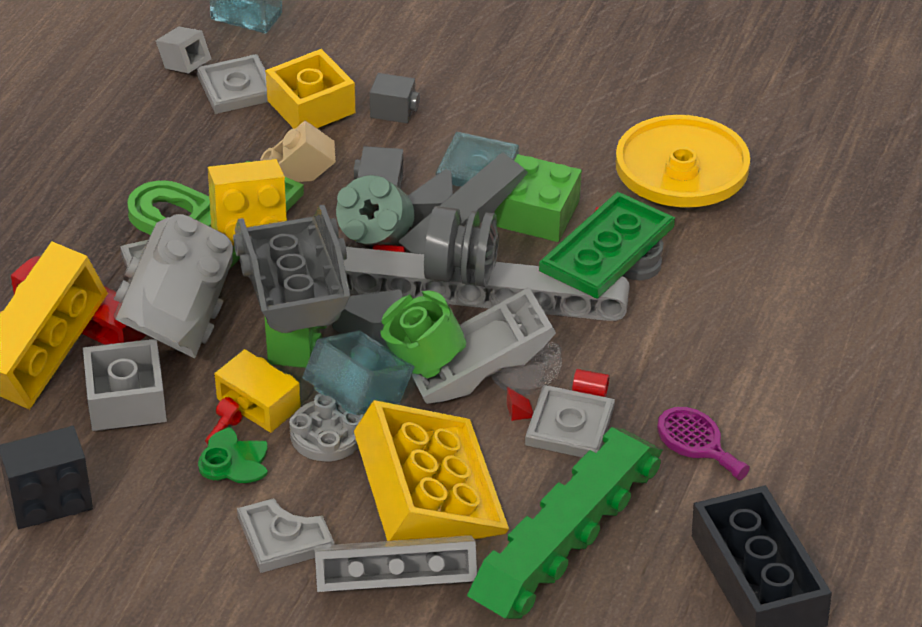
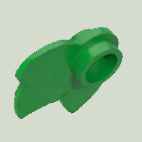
M231 427L225 428L210 437L208 447L202 452L198 460L199 472L210 480L227 478L237 483L256 482L268 473L266 467L261 464L265 459L268 444L266 441H238L235 431Z

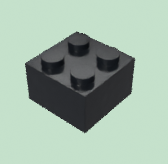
M74 425L0 444V461L7 497L18 530L93 509L86 459Z

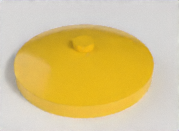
M666 115L651 118L631 127L621 137L617 145L616 170L622 182L637 195L662 205L701 207L724 201L736 194L744 186L749 175L750 152L743 139L727 126L703 117Z

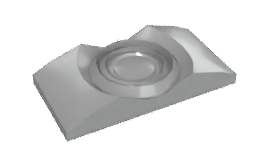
M530 287L460 324L466 339V347L457 353L449 363L441 367L440 372L436 376L424 378L421 374L411 373L426 404L471 394L484 378L494 375L502 368L525 365L550 341L556 332Z

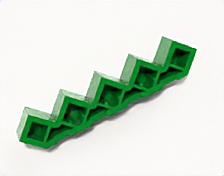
M611 427L603 435V442L605 443L597 453L589 450L572 468V479L566 485L558 482L540 501L541 510L536 517L532 519L526 516L508 534L507 541L509 543L501 553L493 550L484 559L467 596L505 619H522L523 615H526L535 603L536 595L534 592L538 584L555 583L565 573L568 566L567 556L571 548L586 549L588 545H591L599 534L600 525L598 523L602 515L617 516L618 512L624 510L630 500L631 492L629 489L632 483L647 484L648 479H652L656 475L661 464L659 457L663 449L625 429Z

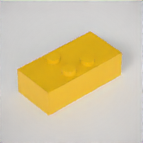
M51 241L27 278L18 285L15 295L6 308L0 312V397L30 410L108 295L88 256Z

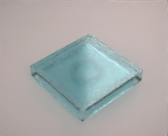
M456 132L436 171V175L447 168L452 174V185L462 187L502 152L515 160L519 154V145Z

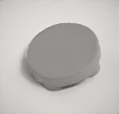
M320 393L315 396L314 401L303 405L290 418L289 425L292 445L300 454L316 461L328 462L346 458L359 448L354 429L364 415L351 404L336 400L333 394Z

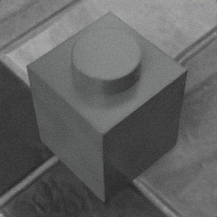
M378 73L370 90V118L408 123L412 111L417 112L420 103V92H415V78Z

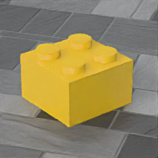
M322 49L265 70L267 101L293 129L297 128L304 121H307L315 128H319L356 113L355 82Z
M277 159L208 167L211 228L225 234L233 246L234 229L238 219H244L246 228L287 221L285 176Z

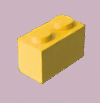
M245 349L214 373L217 399L221 401L225 397L232 398L239 404V411H241L243 416L270 433L301 408L299 382L290 374H285L270 365L264 358L257 357Z

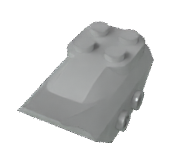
M176 214L157 222L140 257L133 256L124 273L125 276L129 277V281L123 280L115 294L114 300L119 302L114 313L115 320L195 358L201 342L204 344L207 342L214 328V324L209 322L210 318H216L224 301L218 297L233 261V245L225 234L183 214Z

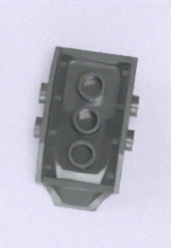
M319 205L314 216L247 228L243 218L237 220L234 229L235 234L233 235L235 252L237 256H240L243 276H250L261 311L265 315L270 328L281 333H290L310 327H325L339 319L341 311L344 310L350 298L343 261L347 259V251L344 239L339 238L337 221L335 218H329L325 205Z

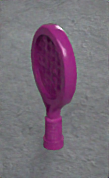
M672 407L663 411L658 417L657 432L661 441L669 449L690 458L715 459L719 461L721 466L731 472L732 476L737 480H742L748 474L750 466L722 449L720 442L721 432L718 425L708 415L688 407Z

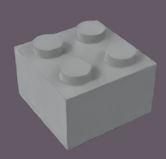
M156 339L83 347L87 399L92 431L167 422Z

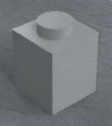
M179 26L155 40L165 69L190 73L211 60L201 30Z

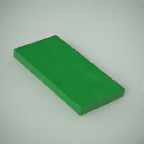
M617 191L539 261V271L598 299L674 228L675 217Z

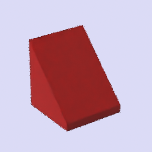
M507 387V407L511 420L532 418L533 410L529 399Z

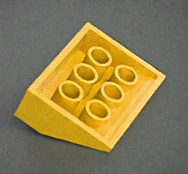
M373 400L354 429V434L387 541L470 535L474 539L506 534L509 527L470 419Z

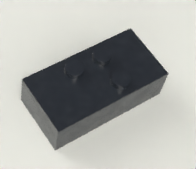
M766 485L694 503L691 536L742 627L828 626L832 592Z

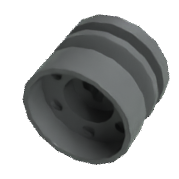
M435 206L429 220L425 243V279L450 282L455 268L458 267L460 268L462 284H470L475 270L476 286L487 287L498 254L499 234L497 232V215L486 212L480 228L479 212L471 211L466 226L461 225L459 209Z

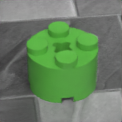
M428 290L421 291L424 296L412 298L409 294L393 303L382 317L381 322L384 326L383 330H380L382 338L400 368L408 373L421 374L424 378L436 376L440 372L441 367L449 363L467 344L463 330L446 299L440 293Z

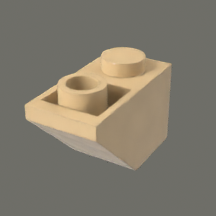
M304 121L297 128L289 130L283 140L273 148H268L263 153L260 161L277 159L285 177L297 182L314 181L336 162L334 140L307 121Z

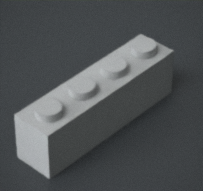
M472 535L314 546L317 592L474 581L477 575L476 543Z

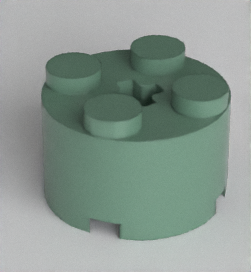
M369 175L357 178L338 193L336 217L341 230L351 240L366 248L373 249V246L377 245L398 246L401 244L398 241L407 234L410 227L412 228L414 207L409 196L383 177Z

